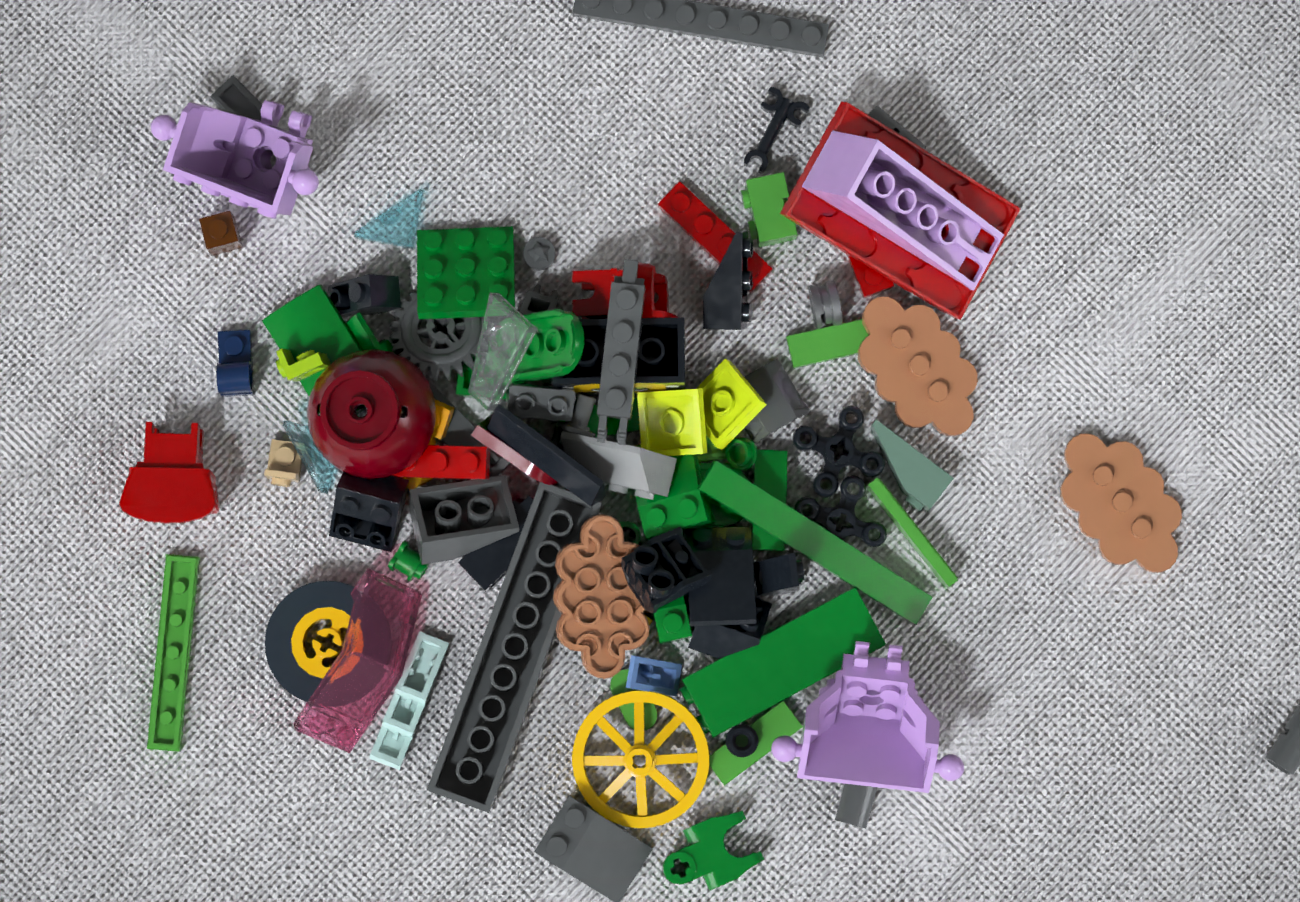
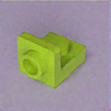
M281 348L276 351L279 358L276 360L277 368L282 377H287L289 381L298 382L326 369L331 364L327 354L315 353L314 350L297 356L298 362L296 363L290 350Z

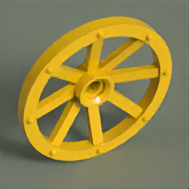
M631 690L616 694L597 705L581 724L576 734L572 751V767L575 781L587 803L609 821L631 828L660 826L671 822L685 813L702 792L710 766L708 741L695 715L681 702L666 694L641 690ZM644 702L662 706L676 714L649 744L645 743ZM629 703H634L633 745L604 717L606 713L614 708ZM684 722L694 738L697 752L656 754L655 751ZM595 724L613 740L625 755H585L587 739ZM635 755H645V765H636L634 762ZM698 763L694 782L686 794L655 766ZM585 766H625V769L598 796L589 782ZM649 775L674 797L678 803L665 811L648 815L646 776ZM632 776L636 777L638 815L621 812L607 804L611 797Z

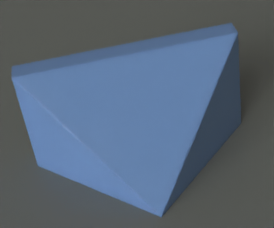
M631 655L626 688L659 692L677 697L682 664Z

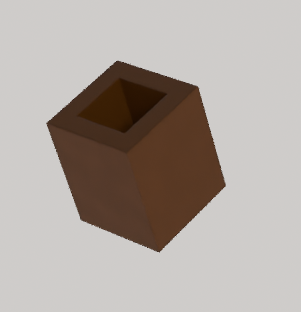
M231 211L199 219L205 245L211 256L243 248L236 219Z

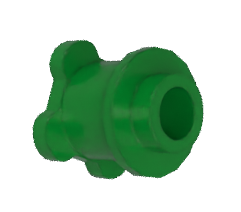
M406 540L402 542L388 564V568L391 571L396 569L408 577L407 580L409 582L414 578L420 580L429 567V564H421L419 553L410 548V544Z

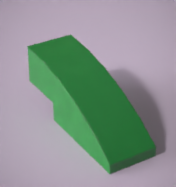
M757 449L753 484L786 504L788 451ZM752 524V548L754 550L785 551V544Z

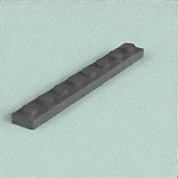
M575 0L573 7V16L822 58L824 57L829 24L688 0Z

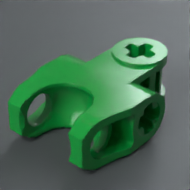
M743 810L726 816L712 817L682 830L689 846L675 851L666 857L662 867L666 879L673 884L682 885L703 876L709 891L738 879L751 867L762 862L764 857L761 851L739 858L732 856L725 849L724 836L728 829L746 819ZM675 859H678L681 863L687 862L688 868L684 870L685 876L680 877L677 873H671L670 869L674 867L673 861Z

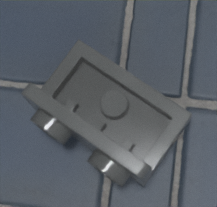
M511 383L506 394V409L519 418H539L551 421L572 422L575 390L571 388Z

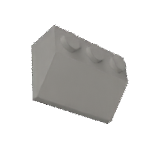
M562 431L561 441L565 453L604 481V483L609 484L608 490L627 494L628 489L636 490L634 496L654 500L655 494L668 497L676 458L626 444L619 445L616 442L605 440V443L597 442V438Z

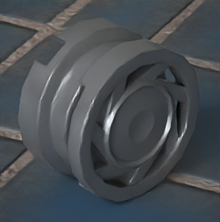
M827 281L824 286L808 285L811 311L816 329H822L824 324L842 325V312L835 281Z

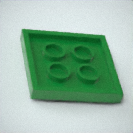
M513 226L417 230L418 319L516 316Z

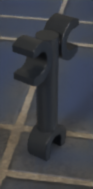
M770 87L768 93L776 97L777 102L773 105L763 101L761 103L763 111L767 113L775 112L756 150L748 152L744 158V166L746 167L751 159H760L762 162L758 171L760 174H763L767 169V154L786 118L792 126L800 128L802 121L796 119L793 113L796 110L808 113L810 109L808 104L798 101L794 103L792 100L783 97L781 91L775 87Z

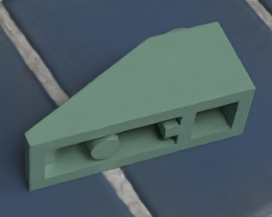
M876 419L870 429L901 492L907 496L905 502L919 512L922 509L928 512L954 478Z

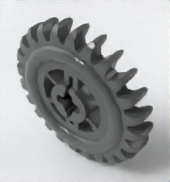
M415 292L409 293L410 302L406 300L401 301L403 311L397 310L393 313L394 318L398 320L393 321L389 325L393 331L389 339L391 343L395 344L392 348L393 353L400 354V356L410 360L415 366L419 367L425 377L427 372L431 370L434 381L438 380L440 371H443L447 380L450 381L453 369L463 377L464 364L475 370L473 357L481 361L485 360L480 348L490 351L491 344L485 338L492 339L494 336V331L487 328L495 326V321L491 317L462 318L464 322L455 323L453 318L425 319L427 322L426 329L419 330L424 319H418L417 294ZM464 330L463 336H462V338L459 340V334H458V333H460V332H462V331ZM419 337L430 339L431 347L425 345Z

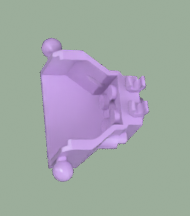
M264 100L261 107V121L189 102L182 110L178 125L171 116L159 115L151 123V132L155 138L161 141L173 138L163 170L174 174V181L189 186L192 185V182L202 185L201 191L207 194L229 197V202L246 208L248 206L258 208L257 213L276 219L277 214L291 215L298 193L310 195L318 188V177L308 166L313 150V140L305 138L312 116L303 112L292 111L288 122L289 131L277 127L284 111V105L274 101ZM273 154L276 156V164L274 167L271 166L270 162L271 156Z
M856 641L854 655H843L841 670L836 673L835 679L827 680L826 686L819 691V697L806 707L800 744H797L792 737L783 735L776 738L771 747L772 754L778 761L789 762L795 757H799L797 778L929 793L934 772L939 773L947 781L959 779L964 772V763L957 755L948 754L940 760L937 759L940 722L924 704L923 699L918 696L915 682L909 678L910 661L901 660L903 646L889 645L886 659L869 657V642Z

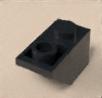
M367 274L328 286V296L341 317L354 316L359 312L361 315L381 314L401 308L399 276Z

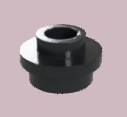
M736 725L727 733V749L737 757L750 756L757 749L758 735L748 725ZM745 735L748 738L747 746H737L736 737Z

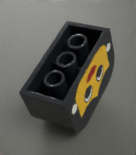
M684 317L643 318L634 396H637L638 392L686 389ZM579 319L584 331L582 356L577 366L570 373L564 376L553 377V386L574 389L575 396L577 393L587 396H599L607 319Z

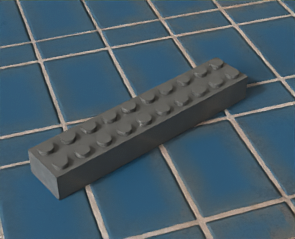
M542 482L539 483L427 791L491 813L555 638L557 621L562 615L553 600L554 590L562 581L555 567L556 556L567 544L580 542L582 525L591 516L600 514L602 503L599 502L589 506L572 492Z

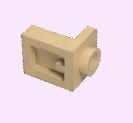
M271 439L268 466L265 469L264 476L267 479H272V485L290 487L291 482L299 483L305 448L304 443Z

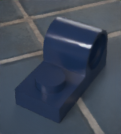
M218 331L219 363L216 366V378L219 394L222 397L254 395L251 331Z

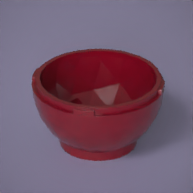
M379 349L355 351L339 357L326 367L316 379L307 407L308 428L315 446L323 457L337 469L352 476L368 479L388 477L410 467L423 455L434 432L436 421L435 398L425 375L407 358ZM360 405H365L367 408V413L363 417H359L356 412ZM402 406H406L408 409L405 418L400 417Z

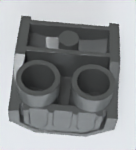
M778 358L745 376V379L767 404L744 428L755 444L759 443L760 440H763L769 434L775 433L779 428L789 425L793 420L801 418L803 415L806 416L811 412Z

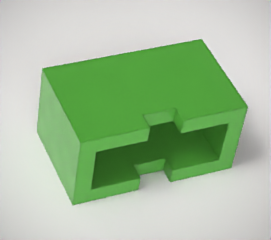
M784 172L746 180V189L741 190V198L744 209L750 208L752 220L747 221L750 238L753 240L757 239L758 248L796 240L797 230L795 223L780 214L789 197Z

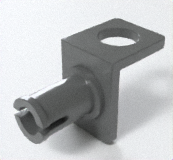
M577 393L572 422L558 421L551 443L558 447L562 431L595 438L596 434L590 430L588 422L596 399Z

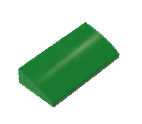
M321 284L296 297L262 320L279 349L290 350L295 363L298 362L297 356L310 350H314L315 353L327 354L330 363H333L339 357L362 350ZM324 370L300 380L308 396H310L316 379ZM365 405L358 406L356 410L357 415L366 409Z

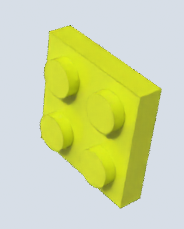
M726 358L697 387L703 389L706 436L715 447L721 450L767 405L735 365Z
M702 388L637 393L641 448L666 456L707 453Z

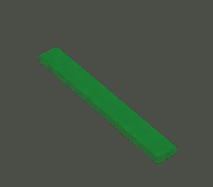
M713 461L697 488L849 585L856 587L857 590L913 625H917L933 598L718 461Z

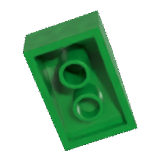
M697 454L669 456L677 460L668 497L655 494L654 500L636 496L637 508L646 539L650 540L655 536L681 527L683 532H686V529H696L715 523L708 495L697 489L703 480Z

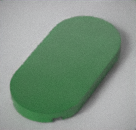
M552 309L504 320L499 326L502 327L499 334H494L490 348L491 365L494 372L499 373V378L502 381L522 383L559 377L570 373L577 366L584 348V331L579 318L573 312Z

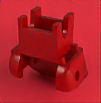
M638 262L637 278L645 279L644 285L646 288L643 318H679L675 314L669 313L667 277L656 273L655 266ZM611 268V270L572 271L573 283H582V290L594 291L593 296L590 298L572 300V312L577 317H582V319H608L611 283L614 282L615 276H623V270ZM654 293H657L659 296L656 303H654Z
M146 422L144 462H137L136 467H129L128 477L119 502L123 512L136 519L164 524L186 523L200 520L210 514L219 513L220 505L216 477L210 469H204V431L200 429L198 423H191V434L159 433L158 428H155L153 422Z

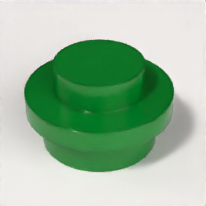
M737 438L727 446L726 458L735 469H749L757 459V447L748 438Z

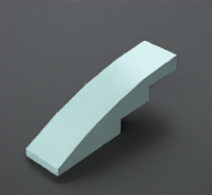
M419 631L395 687V693L382 721V727L369 759L397 770L401 769L449 647L448 642Z

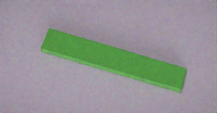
M166 554L147 749L181 752L200 557Z

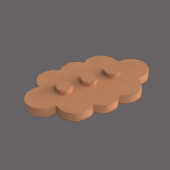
M877 297L871 300L865 306L862 313V324L869 336L859 346L858 361L867 373L876 376L875 389L877 394L882 399L895 403V413L898 420L905 426L921 428L931 423L940 434L946 436H957L966 432L974 419L973 408L966 397L975 390L978 376L975 367L968 360L960 358V343L952 333L940 330L939 317L930 307L914 305L904 310L895 299L890 297Z
M1080 434L1073 437L1064 450V460L1071 473L1061 484L1060 497L1067 508L1079 513L1078 526L1080 531L1086 537L1098 540L1099 551L1102 557L1109 563L1125 565L1136 560L1144 570L1151 573H1161L1170 569L1178 557V546L1171 533L1180 525L1182 510L1179 503L1173 497L1163 494L1164 480L1161 474L1155 469L1143 467V456L1140 450L1132 443L1121 441L1106 447L1103 441L1092 434Z
M603 514L594 515L587 519L581 527L580 542L567 544L557 554L555 567L562 581L554 590L553 600L557 609L562 613L556 626V634L560 643L569 650L581 651L582 664L586 671L594 677L606 679L620 672L624 665L625 650L636 649L644 644L650 628L648 619L643 614L645 609L628 586L621 567L622 557L632 553L639 545L624 541L623 529L618 520Z

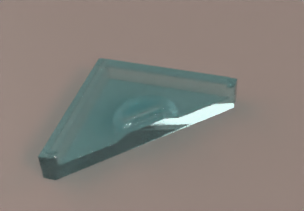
M418 189L357 230L354 235L355 239L413 249L425 191Z
M284 421L283 427L319 493L328 494L335 466L323 457L315 446L308 426Z

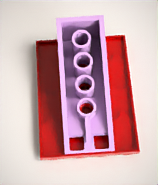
M841 101L835 116L831 119L819 141V145L815 148L804 168V172L799 177L780 214L940 311L961 320L1021 208L848 102Z

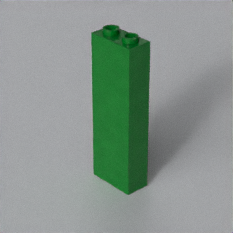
M856 587L762 636L759 645L725 656L682 679L684 687L680 688V691L688 706L693 703L695 704L700 714L696 719L704 733H710L712 738L841 670L843 655H854L856 641L869 642L868 655L884 647L886 643Z

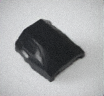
M681 527L651 538L644 545L635 548L632 553L622 557L621 567L628 586L642 607L651 613H656L658 608L682 597L691 590L705 585L713 576L710 570L706 571L685 540Z

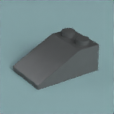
M506 475L489 477V480L475 479L410 489L409 512L422 565L454 560L519 532V524Z
M569 796L534 852L610 900L620 902L653 848Z

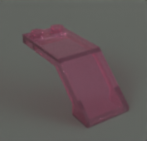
M369 568L366 569L350 593L354 604L342 651L293 723L296 731L348 753H351L403 675L422 598L420 591Z

